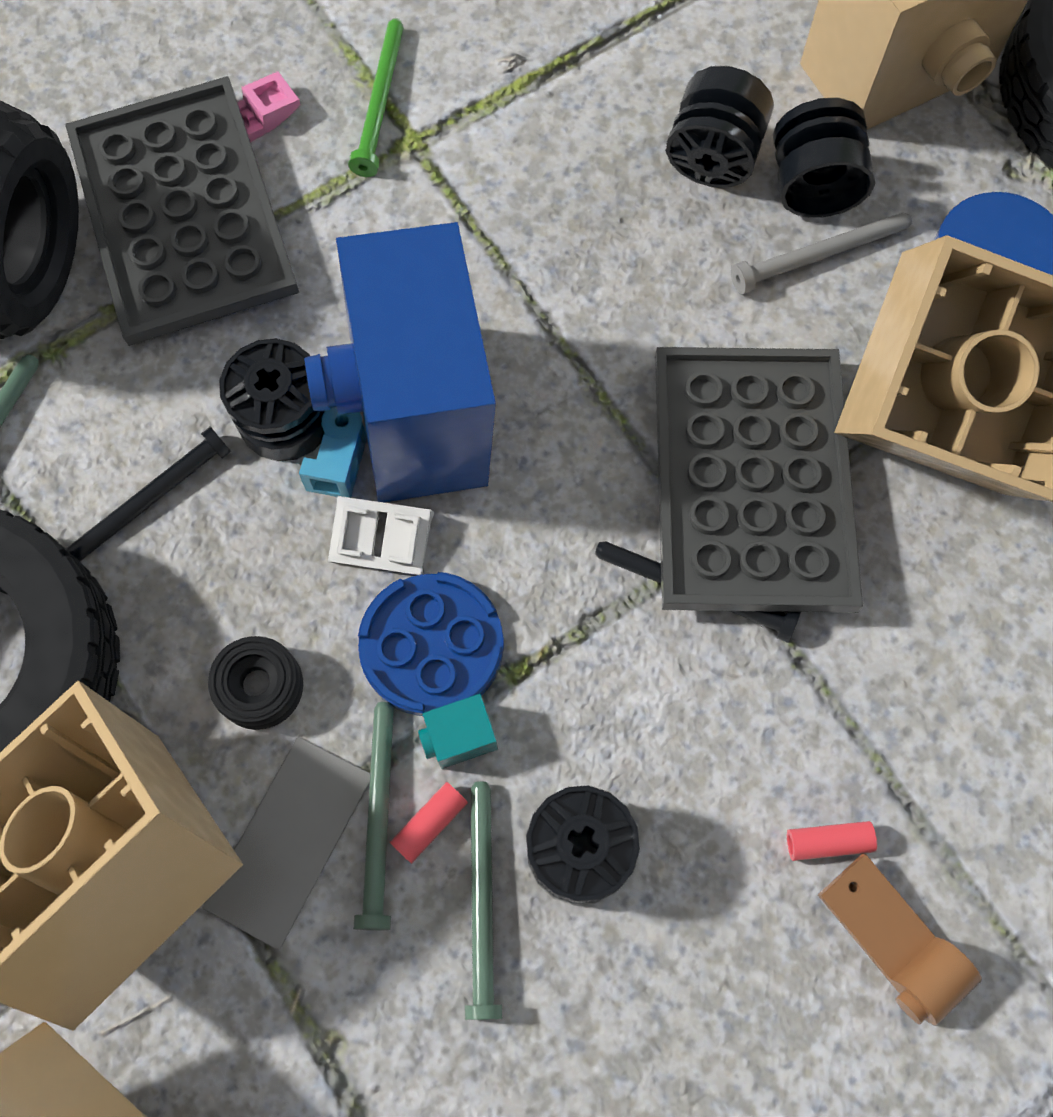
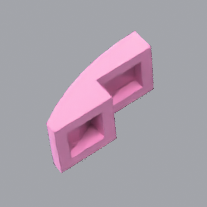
M279 72L241 87L243 100L238 102L250 142L274 130L300 106V99Z

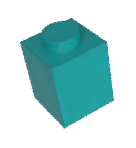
M481 694L422 713L427 728L418 730L424 753L427 759L437 757L441 769L498 750L497 741Z

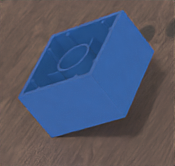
M458 222L336 238L351 343L328 346L327 356L317 354L304 358L313 411H330V408L337 407L338 415L363 412L378 502L386 503L487 487L496 402Z

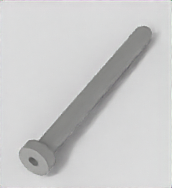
M899 213L751 266L746 261H742L731 267L733 284L738 293L741 295L753 291L755 283L907 230L912 224V218L907 213Z

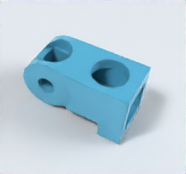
M337 407L330 408V411L324 412L321 423L324 435L317 459L304 457L299 471V476L306 491L335 497H352L367 438L360 412L338 415Z

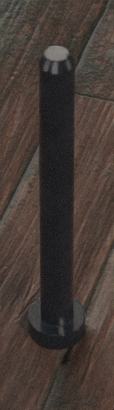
M208 427L201 433L205 440L66 549L79 561L83 560L216 454L224 458L231 452L216 432L211 427Z
M607 541L598 543L595 554L599 559L661 584V563ZM730 611L779 631L777 639L787 643L792 637L801 612Z

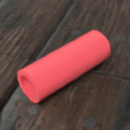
M446 782L389 843L412 864L468 804V801Z
M871 821L787 830V846L792 861L873 853L877 849L876 833Z

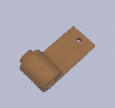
M861 854L818 894L820 899L899 992V995L895 998L896 1002L917 1024H921L926 1020L933 1026H937L982 981V977L973 963L953 944L933 935L866 854Z

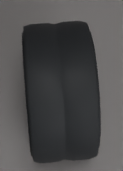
M250 636L230 643L216 656L209 672L208 689L211 700L217 710L231 722L246 729H267L280 724L294 712L303 692V675L296 659L281 643L267 637ZM256 670L267 672L270 682L266 691L257 696L247 695L243 688L246 676Z

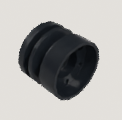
M710 66L696 72L687 84L680 104L679 114L675 117L673 129L670 131L667 139L666 154L670 164L686 178L709 187L729 188L745 182L753 173L762 140L765 137L772 116L774 101L771 91L759 78L746 70L735 67Z
M839 97L815 99L802 103L786 112L776 123L773 142L776 149L775 158L779 167L777 175L780 199L785 209L794 215L807 218L829 217L844 213L860 205L871 195L875 186L872 158L868 148L869 138L863 109L855 102Z
M277 338L257 340L240 348L226 362L219 379L220 398L247 447L263 458L275 461L296 460L313 452L321 444L324 435L321 423L325 411H313L304 361V358L309 357L310 354L293 342Z
M589 785L566 787L548 796L533 813L526 834L528 865L537 884L552 898L571 905L595 904L613 895L634 872L640 851L638 827L627 806L610 792ZM583 831L592 835L590 845L597 850L595 854L585 852L581 858H578L572 854L574 844L568 840V837L572 835L579 838Z

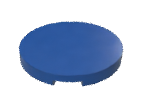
M988 192L969 197L957 204L947 214L936 234L935 239L948 235L1053 275V215L1043 206L1026 197L1006 192Z
M444 572L417 575L404 580L399 579L387 586L367 608L358 633L360 663L369 684L384 701L389 702L394 708L416 716H423L422 713L477 694L482 696L495 680L503 659V630L493 603L473 583L459 576Z

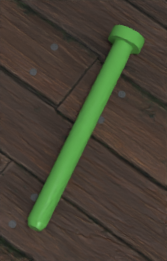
M397 18L390 20L387 24L359 148L352 151L349 158V169L361 177H373L377 174L380 160L375 152L403 33V24Z

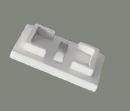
M338 496L328 561L422 575L428 534L434 512L431 509ZM384 512L387 513L382 552L381 557L373 556L379 513Z

